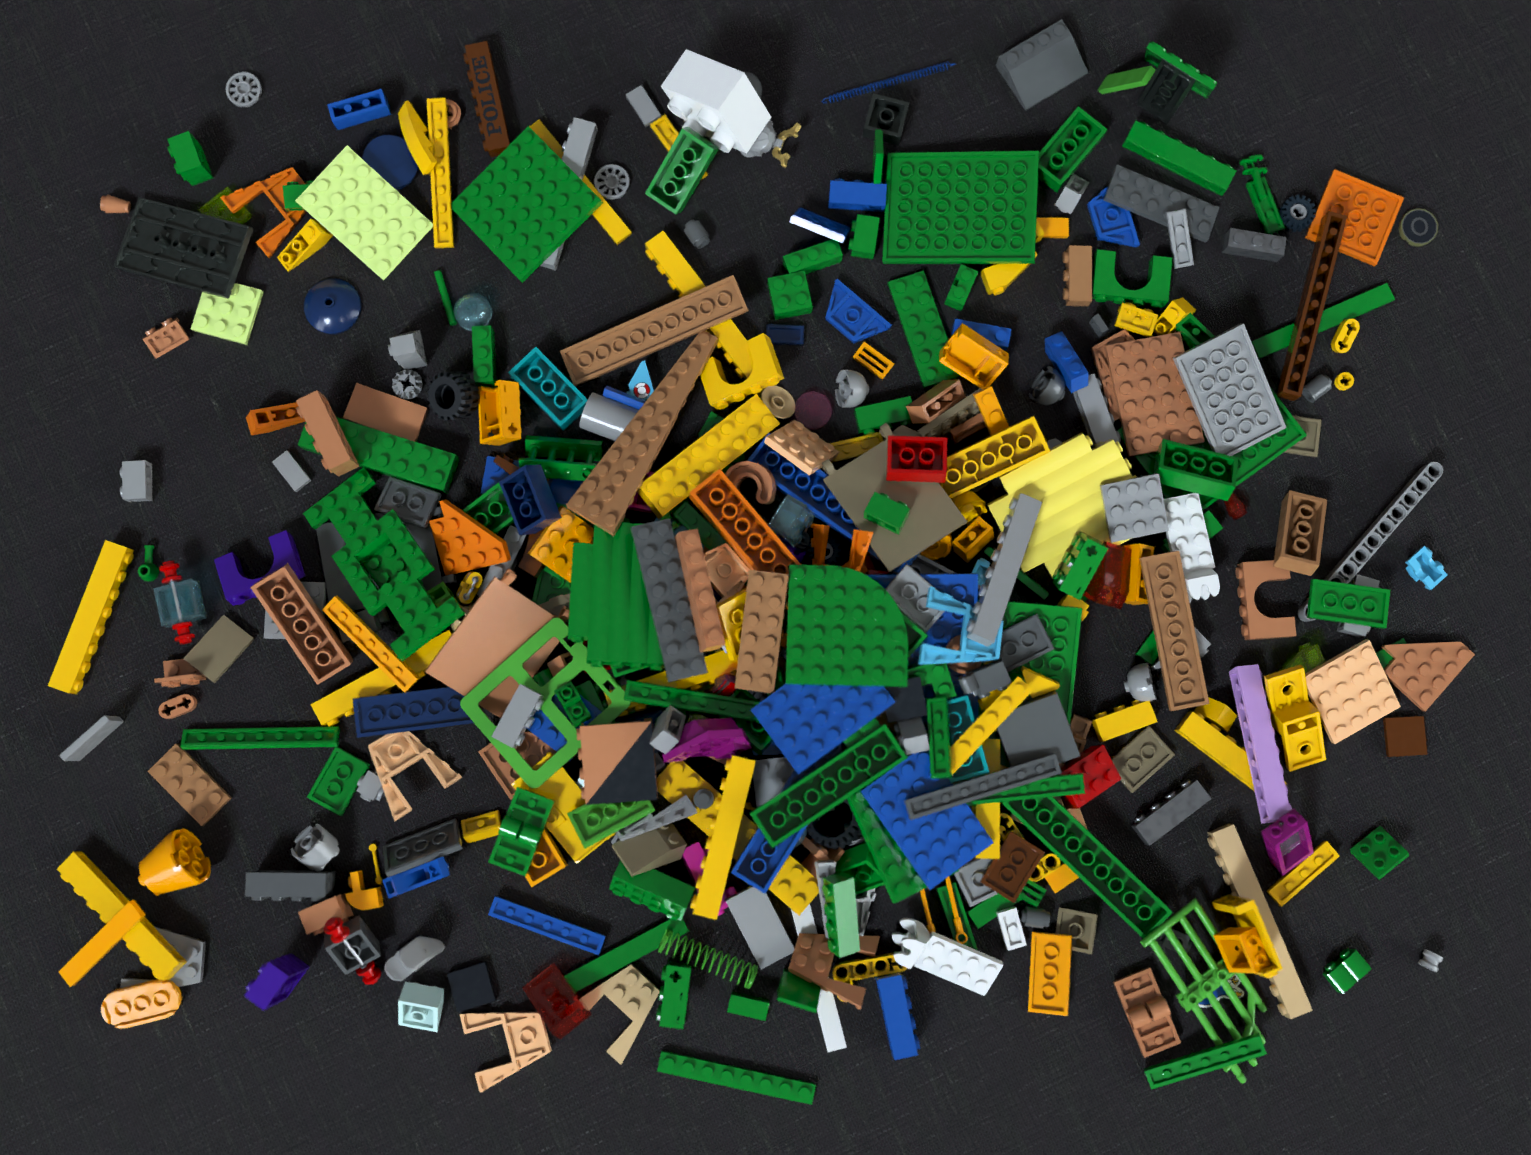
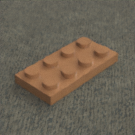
M176 743L148 772L201 826H204L232 797L185 750L181 749L179 743Z

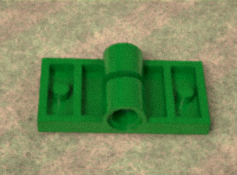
M517 787L508 812L501 823L499 835L488 863L526 876L555 801Z

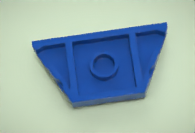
M1108 187L1104 188L1100 194L1087 204L1097 240L1138 247L1140 243L1130 211L1104 201L1103 199Z
M835 280L825 319L852 343L859 342L892 327L887 320L840 280Z

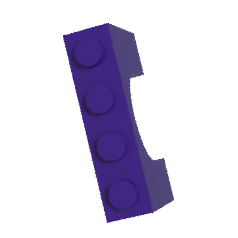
M287 530L268 537L274 555V563L270 571L263 577L257 579L245 578L240 559L232 552L214 559L225 598L233 606L241 605L251 598H257L250 587L287 563L299 580L305 577L294 538Z

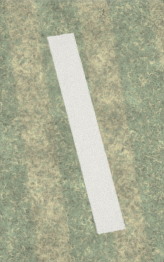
M810 904L800 916L791 909L797 935L799 933L817 934ZM821 989L817 1012L827 1051L831 1052L847 1048L833 993Z

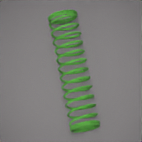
M666 929L661 940V943L659 945L658 953L663 952L665 945L668 941L669 935L671 933L665 955L668 954L674 940L678 936L677 944L672 958L675 957L681 943L685 939V944L680 957V961L682 960L688 946L692 942L691 951L687 960V964H689V961L694 951L700 944L694 967H696L701 954L707 947L701 970H703L708 957L714 950L712 962L708 973H710L714 962L716 961L718 955L721 953L720 962L715 976H717L725 958L728 956L726 969L722 978H725V975L732 961L735 959V965L730 978V982L732 981V978L738 966L742 962V969L740 972L739 979L737 981V985L739 984L745 969L750 964L744 988L746 987L747 989H749L752 986L757 974L758 965H753L751 969V962H749L744 967L743 959L740 960L737 964V957H733L730 961L729 953L726 954L722 960V950L719 951L715 957V947L712 948L708 954V944L705 945L701 950V942H698L694 947V939H691L686 946L687 936H684L679 943L680 934L677 933L672 940L673 931L670 929Z

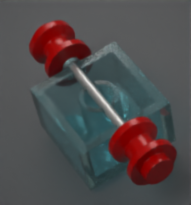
M167 561L162 563L163 566L159 567V570L165 574L162 583H169V585L153 588L161 626L172 627L173 630H177L178 636L174 638L175 642L188 644L195 638V634L190 633L189 630L192 622L207 619L199 581L193 579L181 581L182 576L177 575L176 571L180 567L179 564L174 561Z

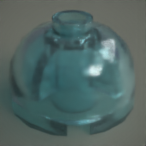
M467 293L458 298L454 306V315L461 328L472 332V326L489 325L493 311L485 297L478 293Z

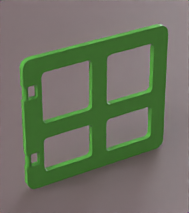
M560 618L551 619L471 690L460 703L463 711L524 782L533 789L539 788L578 753V748H581V740L577 741V729L552 701L555 695L554 690L569 683L583 670L590 675L611 699V704L588 725L611 724L631 705L630 701H624L625 691L603 666L591 667L590 664H586L587 647L583 643H575L572 647L567 644L564 639L568 636V626ZM556 637L573 656V660L543 687H540L523 668V664L550 639ZM509 676H512L518 684H523L544 695L542 699L544 703L540 710L567 739L566 745L538 770H533L515 748H511L491 737L497 726L479 707V703ZM608 680L615 687L611 693L603 685Z

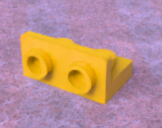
M1122 303L1118 308V315L1114 326L1151 337L1158 314H1155L1150 309L1137 308L1132 303Z

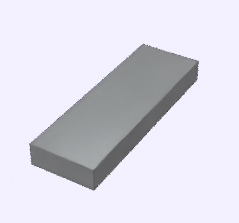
M1186 209L1166 212L1174 268L1194 265Z

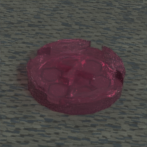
M814 391L804 393L795 404L794 414L796 420L801 422L807 429L815 430L822 428L831 418V403L823 394Z

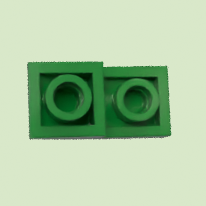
M572 682L554 690L574 727L592 718Z

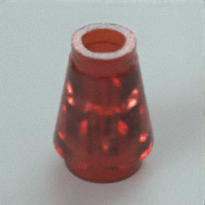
M1232 492L1228 501L1224 500L1229 517H1232L1233 520L1247 514V507L1235 493Z

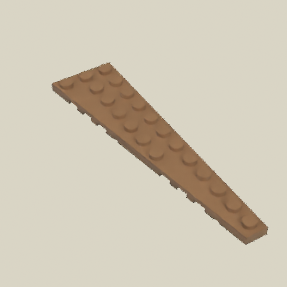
M705 330L698 333L566 504L568 509L615 536L629 505L631 506L637 490L643 484L642 481L646 473L650 471L653 461L658 456L674 426L680 409L684 407L690 391L692 392L696 379L701 375L705 364L718 343L716 336Z

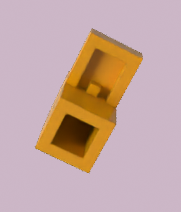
M362 870L351 872L350 877H348V883L353 892L345 894L348 902L359 910H369L384 906L381 887L365 889Z

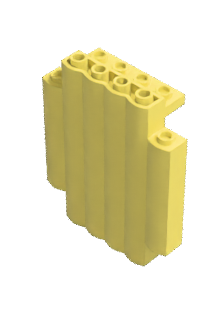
M1080 433L1051 448L1050 453L998 476L1007 494L988 503L987 506L1001 532H1003L1005 527L1003 521L1006 515L1010 513L1009 504L1013 497L1016 498L1020 493H1023L1042 502L1020 566L1023 573L1044 563L1052 578L1056 569H1060L1062 566L1064 554L1070 551L1074 536L1076 534L1079 535L1080 531L1101 541L1108 548L1107 551L1130 540L1110 542L1100 485L1136 478V475L1132 476L1129 471L1132 467L1128 459H1123L1120 453L1123 449L1118 441L1114 442L1113 439H1109L1095 444V447L1091 449L1090 446L1093 443L1090 437Z

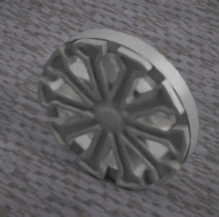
M240 72L234 74L228 80L226 94L229 100L236 106L250 107L260 99L262 87L259 80L253 74Z
M609 164L598 170L595 175L594 184L602 197L613 200L619 199L626 194L630 181L627 172L622 167Z

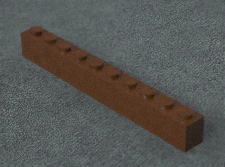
M1328 211L1321 219L1276 393L1278 397L1295 401L1302 395L1347 219L1346 215Z

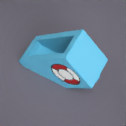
M642 361L628 384L630 391L626 392L647 401L654 392L646 363Z

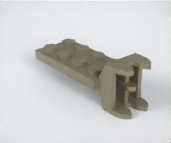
M979 388L917 431L901 425L892 433L896 434L900 431L903 436L947 437L950 435L951 429L964 423L972 416L981 413L973 394L982 389Z

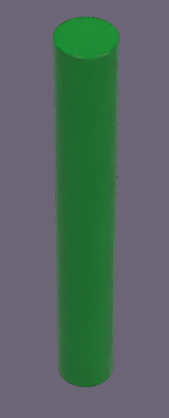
M441 270L435 271V279L450 326L456 325L457 321Z

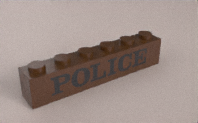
M487 41L465 45L466 53H463L465 63L469 64L470 70H467L469 81H473L474 85L471 88L473 99H477L478 105H475L477 117H481V122L478 123L481 134L485 135V140H482L485 152H489L490 157L499 156L511 143L490 48Z

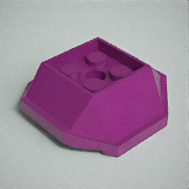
M733 718L699 719L683 726L680 741L667 754H663L664 762H678L689 757L710 756L715 757V759L732 758V755L737 756L752 747L750 739L743 729H739Z

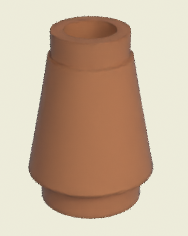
M111 195L102 196L100 209L105 211V213H130L131 202Z

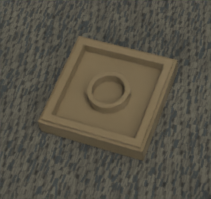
M1293 416L1307 436L1284 453L1317 457L1322 420Z

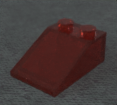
M1104 541L1103 544L1108 550L1083 596L1096 603L1121 609L1129 593L1132 549Z
M555 963L522 987L551 1033L560 1040L592 1015Z

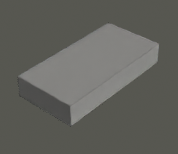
M642 85L626 94L628 101L645 127L661 117V114Z
M288 450L272 461L295 492H298L312 481Z

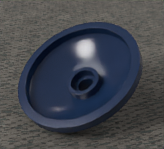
M335 278L325 279L316 283L308 291L304 301V312L308 322L316 330L325 334H339L347 331L357 322L361 312V300L357 291L348 282ZM332 300V304L327 305V301Z

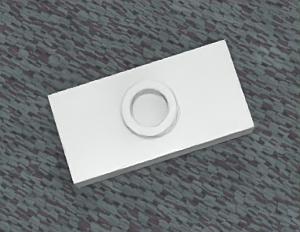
M1013 906L997 911L1006 949L1009 951L1027 945L1017 908Z

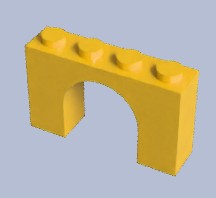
M762 333L747 340L753 358V370L750 376L742 383L729 384L720 361L714 357L709 358L700 377L709 404L716 409L727 408L728 404L734 401H742L745 399V396L757 394L763 388L777 385L780 380L784 379L770 337Z

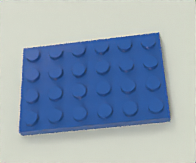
M784 684L752 708L751 711L798 775H800L896 702L885 687Z
M929 750L909 754L907 759L861 789L860 792L924 884L931 890L994 842L967 803L909 820L904 800L953 785L950 783L949 778H931Z

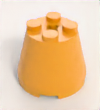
M184 828L170 832L139 862L140 875L138 880L142 886L146 885L154 895L159 896L203 883L210 877L211 863L209 857L205 858L200 848L202 845L201 841L192 832Z

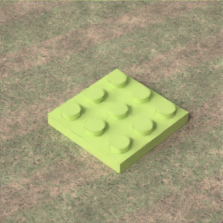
M234 283L229 299L202 292L191 330L248 345L263 291Z

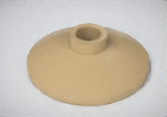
M768 386L762 391L761 400L775 417L785 419L793 415L796 408L795 401L788 391L779 386Z

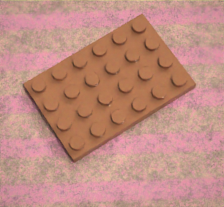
M1180 332L1106 345L1104 347L1128 457L1157 452L1162 439L1189 446L1205 442L1200 421L1173 360L1175 356L1185 352Z

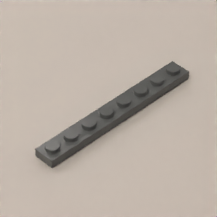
M1051 754L906 799L904 804L909 820H913L1060 774L1061 770L1056 754Z

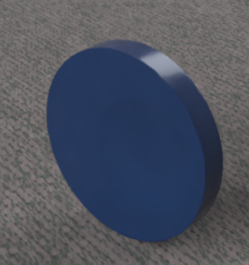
M379 136L369 142L363 153L362 159L395 190L406 187L416 176L418 165L413 159L406 141L398 136Z

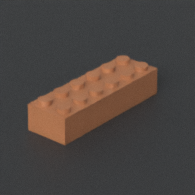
M288 563L250 587L317 685L351 665L354 659Z

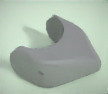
M416 937L386 961L385 972L392 980L403 981L429 960L440 954L445 946L442 941L435 938Z

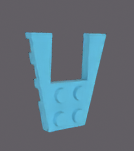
M930 586L928 588L926 607L963 615L959 651L921 644L918 665L999 660L1004 621H1001L995 642L987 647L966 638L968 634L966 627L975 614L972 612L973 608L971 605L965 602L962 603L954 599L953 596L947 593L943 594Z

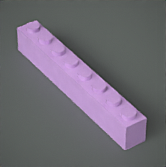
M1258 664L1237 666L1229 671L1261 824L1271 823L1292 810L1287 796L1288 788L1284 783V771L1280 765L1279 748L1275 742V730L1271 724V712L1267 706V694L1263 688L1262 672L1259 670Z

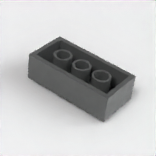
M255 870L246 872L245 897H251V900L256 901L269 899V897H271L272 901H283L284 899H289V897H291V901H304V899H309V897H311V901L327 900L329 896L335 895L336 871Z

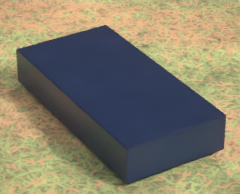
M766 324V335L770 337L772 344L803 346L804 325Z

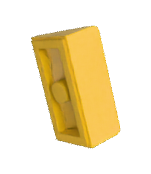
M499 810L461 820L463 837L466 843L499 835L498 832L502 823Z

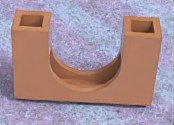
M1274 560L1237 564L1238 567L1235 570L1236 578L1239 579L1237 594L1241 598L1239 614L1243 617L1241 633L1245 640L1296 636L1295 617H1267L1259 612L1254 602L1255 591L1261 583L1284 581L1291 578L1289 570L1273 567Z

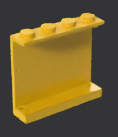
M1226 895L1212 901L1211 903L1215 910L1232 913L1238 927H1256L1271 966L1253 974L1266 976V978L1278 975L1277 971L1283 968L1254 899Z

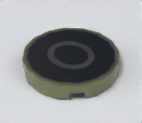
M1425 209L1410 210L1399 222L1400 236L1403 240L1409 242L1408 244L1411 246L1420 247L1427 245L1435 238L1438 232L1436 218Z

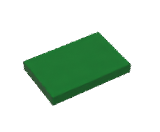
M339 746L335 747L307 798L342 816L359 787L357 786L359 779L362 775L365 776L371 764Z

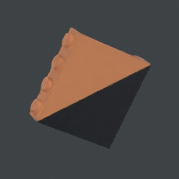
M644 718V721L597 725H584V723H581L580 729H577L576 732L577 741L581 740V748H578V758L582 760L583 768H580V780H584V787H581V797L585 799L586 805L657 800L654 746L650 744L653 733L652 718Z

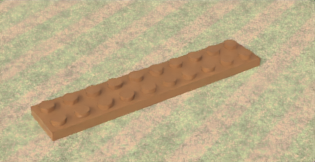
M732 275L565 348L560 353L573 385L576 387L746 313L749 310L736 279Z

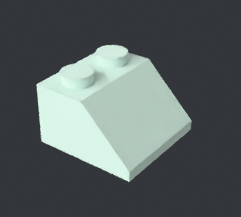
M405 982L398 1000L399 1025L437 1032L444 1003V989L437 986L421 985L415 982Z

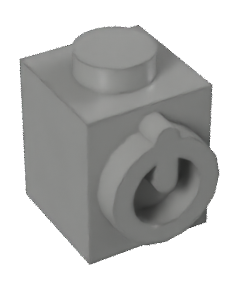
M368 770L365 776H361L357 783L359 787L356 790L361 793L360 797L368 802L371 800L381 801L385 794L377 772Z

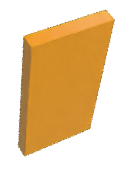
M1032 931L1028 1012L1068 1016L1072 935Z

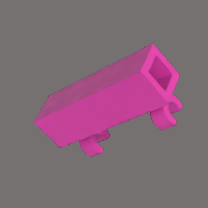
M699 842L686 847L682 855V860L695 888L698 876H703L704 869L700 868L702 859L708 855L709 851L705 847L701 848ZM734 886L724 890L718 916L725 913L724 909L728 907L725 899L736 894Z

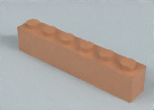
M698 529L678 532L675 536L700 653L720 649L725 645V640Z

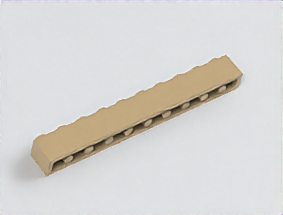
M1226 824L1207 832L1209 836L1207 838L1208 843L1212 849L1214 848L1217 855L1215 860L1225 873L1223 874V879L1227 885H1230L1232 890L1230 894L1254 899L1283 969L1277 971L1278 975L1269 978L1271 983L1269 987L1273 996L1278 999L1279 1004L1277 1006L1281 1015L1293 1019L1312 1011L1234 824Z

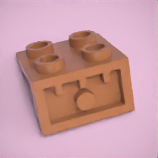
M184 659L163 661L164 678L154 679L155 683L161 684V687L168 686V688L180 687V683L197 685L200 684L201 680H206V677Z

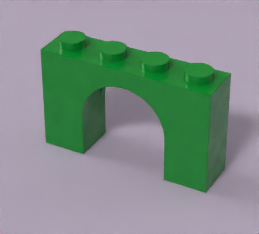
M1097 249L1093 255L1092 299H1095L1096 302H1106L1108 300L1114 301L1113 303L1115 304L1126 302L1136 306L1151 305L1152 308H1162V306L1164 307L1169 302L1172 257L1153 256L1149 261L1146 286L1139 290H1129L1122 287L1115 278L1116 251Z

